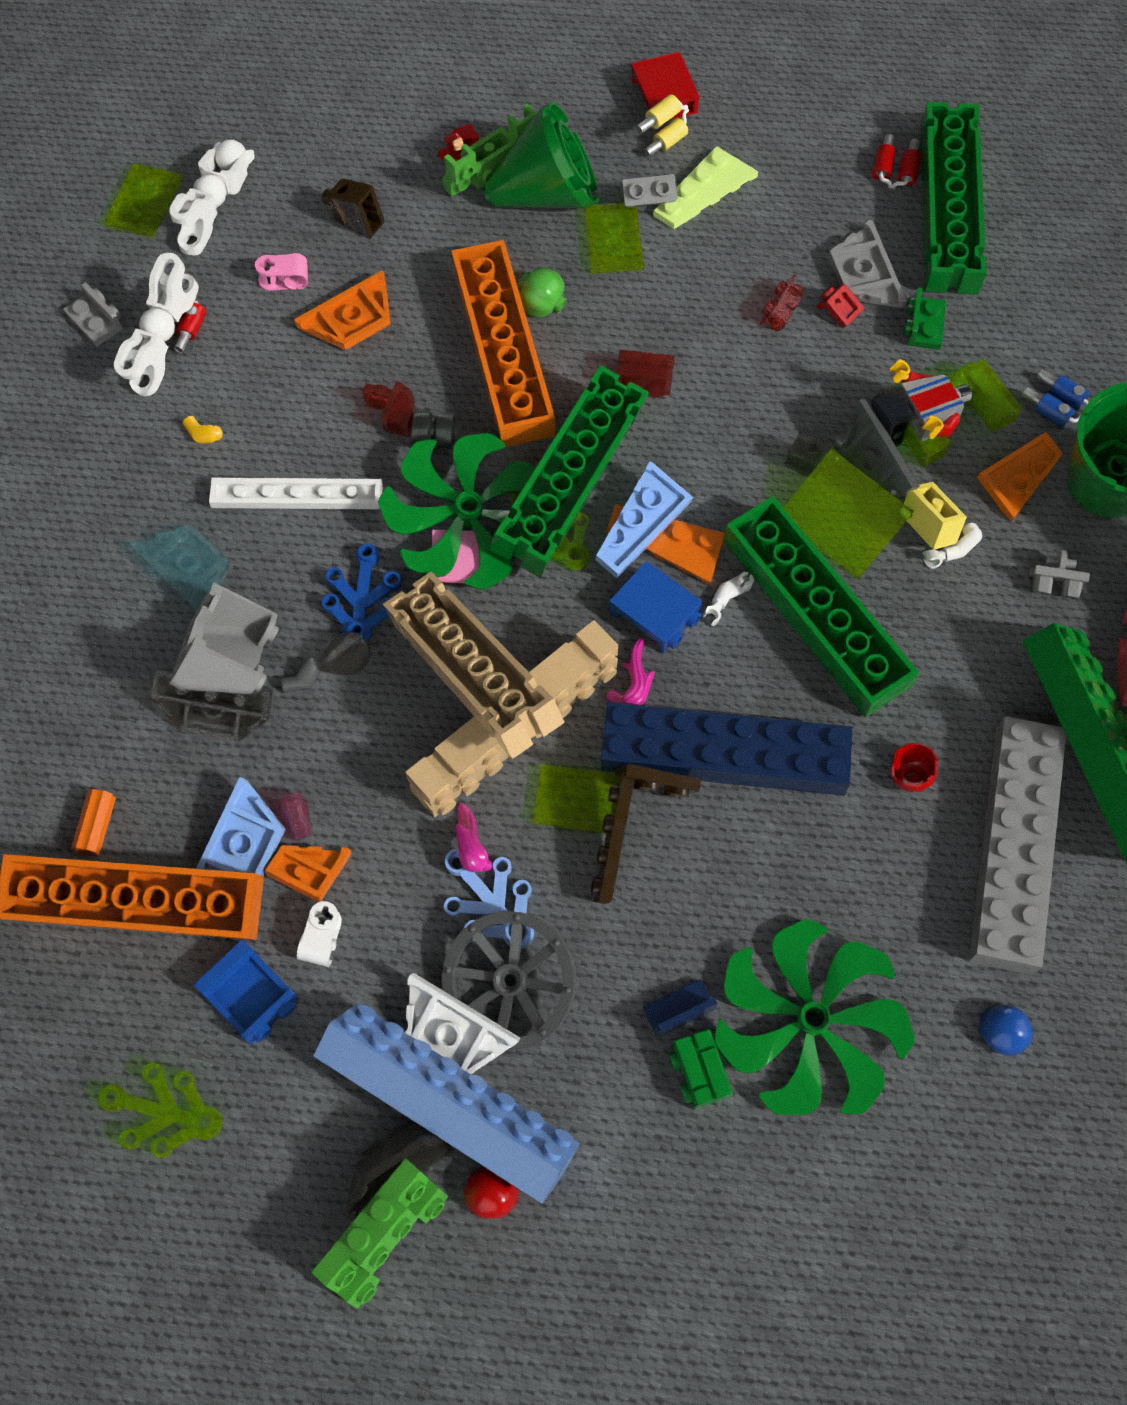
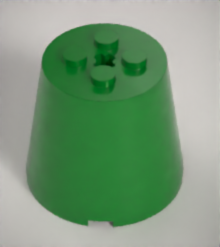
M1127 382L1107 387L1095 395L1086 405L1077 424L1067 470L1068 488L1075 501L1088 512L1104 518L1127 517Z

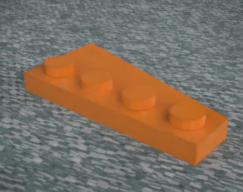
M615 504L607 526V533L610 532L624 506ZM673 520L644 551L710 586L725 533Z

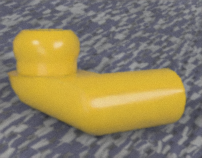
M189 416L183 420V426L196 443H214L221 440L223 436L222 429L219 426L200 425L194 416Z

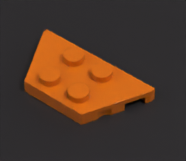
M381 270L295 318L294 321L297 328L336 347L347 350L390 326L391 320L385 273Z

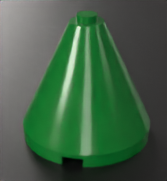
M552 101L540 108L486 182L484 195L490 205L494 204L496 207L589 208L599 202L598 196L592 197V192L598 190V186L588 156L576 131L572 133L565 123L569 119L557 103Z

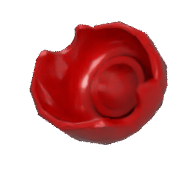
M908 743L895 750L890 766V775L897 787L908 792H922L933 785L938 773V758L932 748L922 743Z
M479 1167L467 1178L463 1191L465 1204L475 1216L485 1219H501L505 1217L516 1206L519 1196L517 1187L486 1167Z

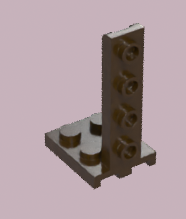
M632 764L616 768L614 775L616 784H611L608 794V802H612L610 815H605L602 832L606 833L604 845L599 846L596 863L600 864L598 877H593L590 894L594 895L595 903L608 904L613 898L632 791L651 793L652 791L663 790V796L681 799V797H689L691 793L699 792L701 779Z

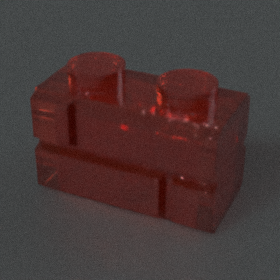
M620 350L616 374L620 375L618 382L625 386L632 382L648 391L652 397L670 396L675 355Z

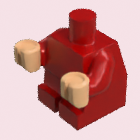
M471 123L456 128L444 138L446 147L438 150L441 161L449 154L457 162L461 159V146L467 144L470 147L479 141V136Z

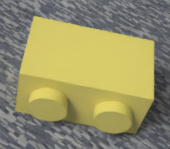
M934 482L921 484L918 489L908 491L900 515L933 550L957 544L967 518L963 512Z

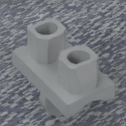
M1062 549L1058 551L1056 557L1046 556L1045 564L1053 565L1054 567L1035 565L1034 568L1029 569V577H1033V593L1049 595L1051 594L1053 581L1063 582L1060 597L1070 599L1079 598L1082 586L1089 582L1090 573L1065 569H1075L1077 560L1067 559V550Z

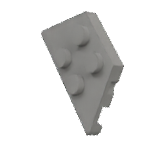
M873 220L867 221L864 228L855 234L853 232L843 243H839L830 250L828 258L839 285L846 284L859 302L896 308L905 307L907 300Z

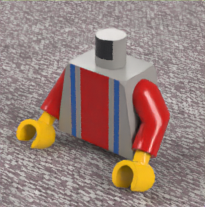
M898 360L889 370L895 373L893 376L895 383L902 382L898 394H900V398L904 399L903 402L907 403L906 407H910L909 411L913 412L910 424L920 441H925L928 438L933 440L935 437H950L960 423V416L964 408L963 402L969 401L972 398L969 386L963 384L954 388L947 376L915 373L910 370L909 365L905 361Z

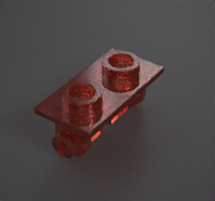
M795 274L786 282L782 280L773 291L776 297L774 300H769L761 311L764 317L759 323L760 325L767 321L771 324L770 327L774 331H780V329L785 328L793 314L790 310H795L804 295L803 287L799 284H793L796 278Z

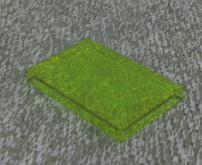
M133 163L103 222L105 227L154 239L183 180L182 175Z
M624 203L593 205L589 208H584L591 274L644 270L637 206L625 207Z
M541 764L532 824L603 833L604 817L606 814L610 815L612 802H608V794L611 784H616L614 780L615 773Z

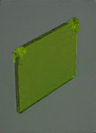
M833 449L827 452L819 465L784 506V509L811 542L857 579L864 574L914 513L910 507L890 494Z

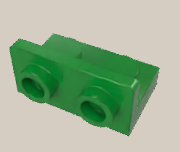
M917 287L914 297H909L906 313L911 314V318L906 320L904 335L909 336L908 346L940 350L943 340L946 301L923 298V288Z

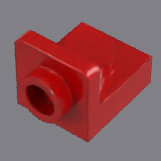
M846 284L836 288L833 285L820 295L822 300L816 305L819 310L826 308L843 328L848 326L865 309Z

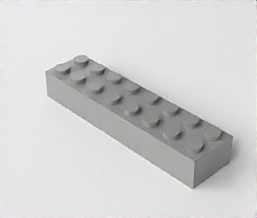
M1005 716L996 728L968 962L1034 975L1043 967L1066 733L1063 727Z

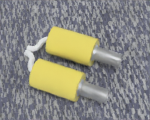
M672 94L646 112V119L636 126L637 131L642 134L650 127L659 128L679 113L681 109L684 110L682 119L676 118L653 136V143L644 149V154L647 157H650L659 149L665 152L688 134L686 125V114L689 112L688 106H683Z

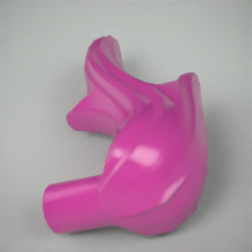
M640 638L634 644L629 662L622 663L631 677L629 689L624 695L611 689L607 694V700L613 703L641 706L645 703L655 671L646 673L642 667L641 655L644 638Z
M459 803L457 807L458 824L456 825V836L460 863L469 872H488L492 868V862L488 859V854L478 839L475 817L468 806L464 803Z

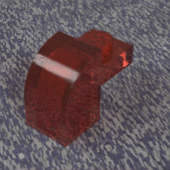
M399 381L395 382L392 390L384 385L366 383L362 391L365 406L383 410L381 415L383 430L410 438L413 415L416 410L411 390Z

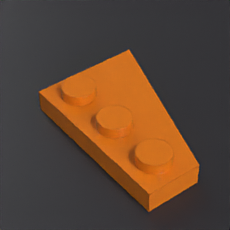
M1045 432L980 472L977 479L1001 511L1012 521L1063 453L1048 433Z

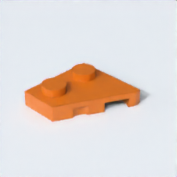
M282 845L265 869L266 876L317 902H321L349 859L351 849L341 847V851L322 850V847L319 846L300 848L298 846Z

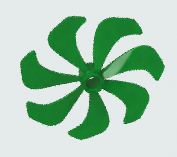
M491 433L463 436L456 441L453 447L455 470L463 490L462 493L458 494L439 477L431 464L430 459L436 446V440L415 442L401 463L403 478L416 489L454 505L437 507L406 505L397 498L391 486H387L378 500L379 509L386 525L393 532L405 535L430 528L454 516L455 520L445 535L428 550L419 552L401 549L400 553L408 569L424 575L431 571L437 578L448 575L452 571L458 557L463 527H472L479 547L480 565L479 569L470 578L465 580V585L480 590L491 588L509 576L512 570V561L489 550L493 537L479 523L481 516L502 523L505 516L509 515L510 510L483 509V503L505 493L522 490L534 472L535 467L524 461L511 463L504 468L482 495L479 496L474 492V482L480 462L487 454L505 449L506 445ZM470 507L473 509V511L468 512L463 510L462 508Z
M808 919L799 921L777 933L772 943L775 961L791 988L804 1005L802 1007L770 991L756 978L752 970L753 949L751 947L745 948L730 957L724 981L725 995L733 1005L758 1013L795 1016L796 1022L767 1034L743 1036L733 1031L721 1019L716 1026L715 1044L734 1069L741 1073H755L771 1062L800 1031L805 1035V1040L798 1066L792 1078L781 1089L760 1092L759 1098L774 1114L807 1115L815 1111L821 1102V1076L814 1038L821 1035L840 1061L848 1080L849 1091L844 1104L840 1108V1112L847 1115L863 1114L872 1106L882 1092L885 1085L884 1073L874 1060L845 1040L831 1033L827 1028L830 1024L865 1027L879 1032L889 1039L900 1060L904 1059L915 1042L914 1032L906 1009L899 1002L891 999L867 1002L830 1015L827 1008L854 980L868 974L883 976L888 979H894L895 977L888 955L861 942L852 941L840 947L829 968L820 1002H814L807 973V953L809 946L817 938L824 935L828 929L822 924ZM808 1012L816 1013L820 1017L821 1025L818 1027L810 1026L805 1020V1014Z

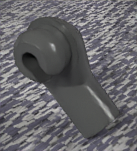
M312 657L306 658L296 676L281 678L284 693L310 688L320 673L318 660Z

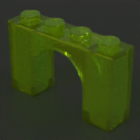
M984 358L975 363L969 362L952 374H944L949 378L954 388L963 384L969 386L972 398L963 403L969 405L977 412L992 433L1016 422L1022 407ZM909 424L903 440L922 468L946 457L951 445L950 440L943 437H935L933 440L928 438L921 442L911 424Z

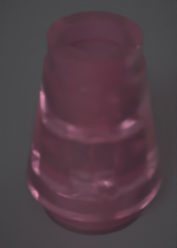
M302 792L280 798L278 800L280 805L278 811L293 835L294 840H301L313 835L308 800L303 797Z

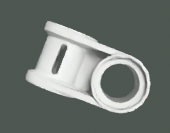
M321 901L311 908L304 933L298 945L297 960L326 967L331 965L332 960H329L331 951L336 949V940L342 920L340 913L332 903ZM328 912L332 920H326L323 925L319 917H325Z

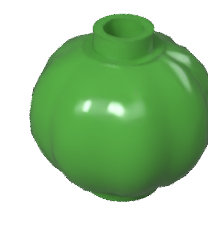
M536 268L531 273L526 271L518 282L517 287L524 311L533 318H544L554 311L560 313L566 304L567 299L563 297V279L560 274L551 268Z

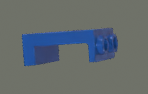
M646 561L609 601V613L617 619L621 616L626 618L658 642L659 651L664 654L669 647L672 649L677 647L684 636L682 632L688 626L693 628L699 622L702 616L700 613L702 601Z
M243 939L194 984L201 994L212 1003L250 1045L255 1041L260 1043L272 1032L270 1026L279 1018H287L296 1009L297 1005L295 1002L299 999Z

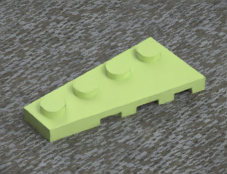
M716 146L676 187V202L660 204L654 210L653 216L675 229L698 215L707 206H712L720 201V198L739 189L742 184L755 179L758 171Z

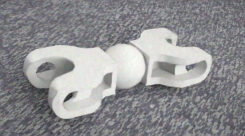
M164 253L157 258L149 278V296L146 305L150 309L145 311L140 317V330L135 328L132 337L126 339L121 344L114 361L115 371L122 378L130 379L131 388L140 396H150L157 391L165 372V354L168 349L165 341L169 340L174 334V321L179 322L182 314L190 310L198 293L199 286L192 275L184 273L185 266L174 253ZM170 263H175L170 275H166L165 267ZM189 283V287L183 291L182 285ZM131 361L132 367L124 369L125 364ZM145 375H148L150 378L148 385L140 387V382Z

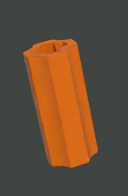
M88 790L71 845V849L74 852L90 856L100 855L116 800L112 793L104 790Z

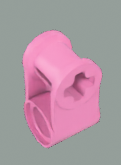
M301 254L263 255L255 261L256 271L260 274L258 282L262 289L270 291L297 289L296 287L304 289L308 285L307 259ZM267 277H270L271 284L268 283Z

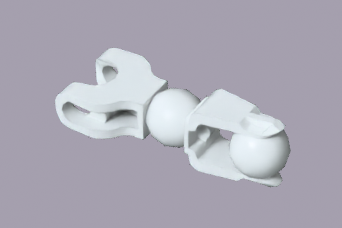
M224 140L222 143L220 141L215 143L213 149L208 150L200 159L198 166L201 177L195 181L193 189L190 188L187 194H178L169 209L172 222L182 225L177 238L182 253L198 255L203 251L212 234L213 222L217 215L216 208L223 204L226 195L236 194L240 191L248 174L247 168L255 159L254 150H246L236 140ZM218 166L222 170L220 173L215 172ZM191 236L197 237L195 243L187 245Z

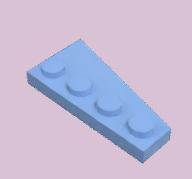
M650 461L629 500L623 507L616 523L598 551L595 560L615 578H618L692 502L693 497Z

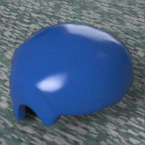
M998 1004L988 1007L980 1016L979 1035L984 1038L992 1051L1012 1056L1022 1053L1031 1044L1033 1037L1031 1022L1027 1015L1017 1007Z

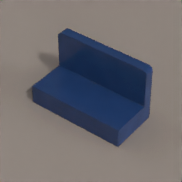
M700 979L644 1006L643 1010L656 1037L659 1038L714 1011L718 1003L715 998H710Z

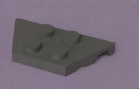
M859 399L855 406L859 409L855 423H849L846 440L842 444L838 457L864 501H872L918 489L920 487L869 401L867 399Z

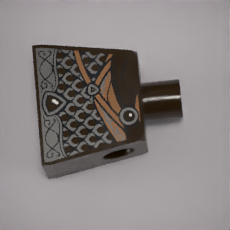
M341 179L332 189L327 188L322 194V202L330 206L336 222L368 239H371L385 222L372 185Z

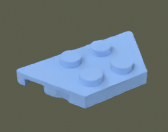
M239 777L196 869L255 873L264 876L265 869L277 849L285 828L248 780Z

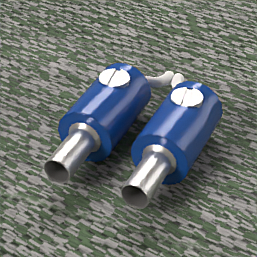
M1042 369L1037 378L1051 386L1050 393L1059 399L1049 393L1041 396L1028 387L1024 390L1022 396L1037 405L1035 411L1062 428L1068 422H1078L1080 416L1073 419L1072 417L1076 410L1069 405L1077 410L1083 404L1086 406L1089 403L1087 398L1091 392L1064 375L1057 379Z

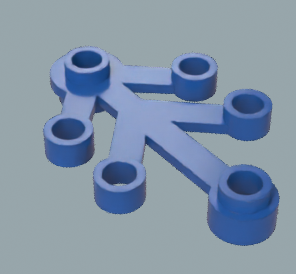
M363 544L356 551V558L360 565L356 592L344 580L341 569L334 567L326 572V580L329 586L336 588L354 608L352 619L341 608L337 595L330 593L322 598V606L325 612L332 614L343 626V640L351 647H362L370 641L372 636L371 630L389 617L383 603L392 597L384 598L380 602V609L365 619L366 610L391 591L400 589L402 585L400 574L390 571L384 575V582L369 592L372 567L376 566L380 561L379 550L372 544ZM366 551L372 552L370 556H363V553ZM333 575L340 576L337 580L330 579ZM392 578L397 579V582L394 584L388 583ZM329 601L336 602L334 606H326ZM355 629L362 630L358 635L351 634Z

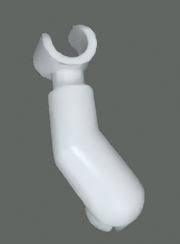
M968 523L962 530L964 536L957 544L944 547L940 551H924L922 554L925 557L923 561L926 566L935 569L942 564L943 560L946 562L964 557L982 539L983 535L977 524Z
M742 572L740 575L722 583L711 602L712 606L706 608L702 617L704 618L709 613L715 615L716 619L711 623L712 626H715L721 619L720 611L725 608L729 599L751 589L754 583L752 574L747 577L749 572Z

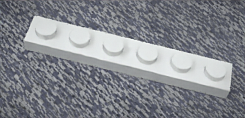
M212 478L209 504L211 508L379 509L378 500L382 494L383 484L381 479Z

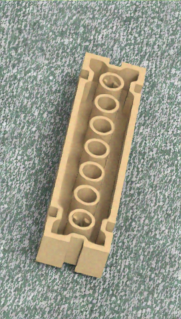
M432 571L413 583L414 589L409 593L405 594L401 591L383 603L396 629L405 639L408 638L411 646L492 737H496L499 745L512 759L532 746L531 738L538 733L545 737L565 723L554 698L541 685L537 686L534 677L449 589H445L443 583Z
M593 620L576 634V638L569 644L567 642L529 673L534 677L537 686L541 685L554 698L561 716L564 718L570 713L572 705L579 699L585 701L593 694L595 690L593 686L597 682L603 681L606 683L617 673L618 658L616 656L618 655V644ZM473 717L435 747V752L427 758L424 756L405 773L407 780L410 782L411 792L435 818L440 813L442 815L449 813L455 807V799L459 795L465 794L468 796L479 787V781L487 774L493 776L503 767L502 762L509 755L499 745L496 737H492L481 723ZM538 733L534 737L540 738L542 735Z

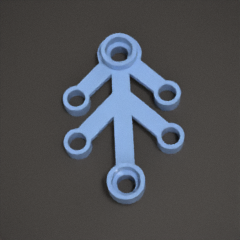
M458 848L449 851L445 857V865L448 872L454 876H461L482 902L460 900L458 897H449L444 903L446 914L450 917H457L460 914L488 915L507 911L505 908L507 876L512 870L510 860L506 857H499L493 862L495 878L492 893L475 872L466 871L463 867L460 869L454 868L452 866L453 862L459 859ZM500 862H504L508 865V869L504 872H499L496 866ZM519 880L513 885V894L516 897L514 912H527V901L531 896L532 889L530 883L526 880ZM525 885L528 888V892L525 895H519L516 892L518 886ZM451 902H457L460 907L457 911L451 912L448 910V905ZM470 920V921H468V922L465 924L464 928L467 927L470 923H472V922L475 921V920ZM512 923L494 925L482 931L487 938L504 939L505 943L510 947ZM525 925L522 928L524 936L521 940V949L529 946L534 938V929Z

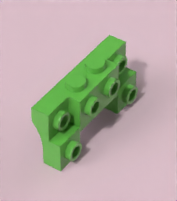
M528 103L523 106L524 119L518 121L512 114L507 117L508 131L501 126L470 147L464 144L461 146V159L457 162L449 154L444 157L446 172L442 178V187L452 197L460 191L466 190L471 184L478 190L485 186L493 172L537 114Z
M405 1158L311 1273L327 1288L336 1292L347 1303L358 1309L361 1304L364 1305L371 1300L376 1292V1286L381 1281L374 1272L384 1264L391 1251L409 1233L412 1225L418 1218L427 1224L430 1219L436 1218L445 1206L444 1201L448 1196Z

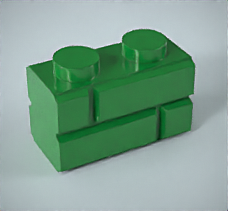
M710 1030L696 1033L672 1043L673 1051L669 1052L668 1056L674 1072L679 1070L681 1072L684 1083L680 1084L679 1087L686 1104L692 1103L693 1109L696 1110L732 1097L733 1091Z

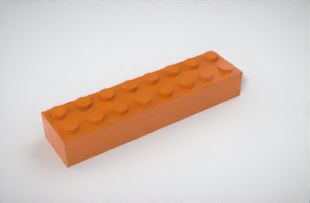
M499 240L451 250L457 285L499 439L505 443L506 447L555 437L554 412L505 241Z
M3 854L0 873V919L257 940L264 876L244 872Z

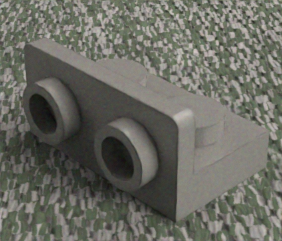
M675 174L623 179L620 185L621 197H624L625 207L676 202Z
M85 282L81 285L85 295L63 310L88 339L98 347L123 329L119 321L122 317L114 305L108 306L105 303L104 296L97 288L92 289Z

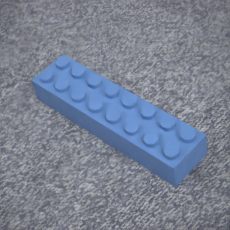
M357 1003L331 1021L315 1051V1058L541 1204H543L562 1178L580 1145L567 1131L555 1128L544 1121V1118L539 1113L528 1111L520 1106L510 1095L500 1093L490 1087L482 1077L471 1075L460 1068L455 1060L441 1056L432 1050L428 1043L411 1037L404 1032L401 1026L381 1018L369 1006Z

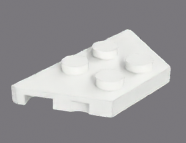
M415 973L409 976L407 985H410L409 1004L406 1008V1019L408 1021L406 1033L415 1039L428 1043L431 1049L441 1056L455 1060L459 1067L468 1073H474L519 1042L520 1037Z

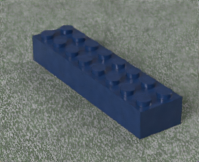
M607 702L600 771L615 772L616 768L632 764L699 778L704 782L845 796L850 785L853 727Z

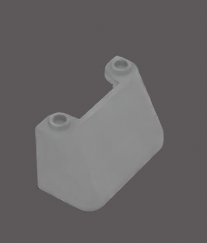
M213 582L187 628L168 684L180 690L251 694L254 690L259 692L267 677L263 673L264 667L259 665L263 646L267 641L272 643L278 632L279 627L275 626L278 614Z

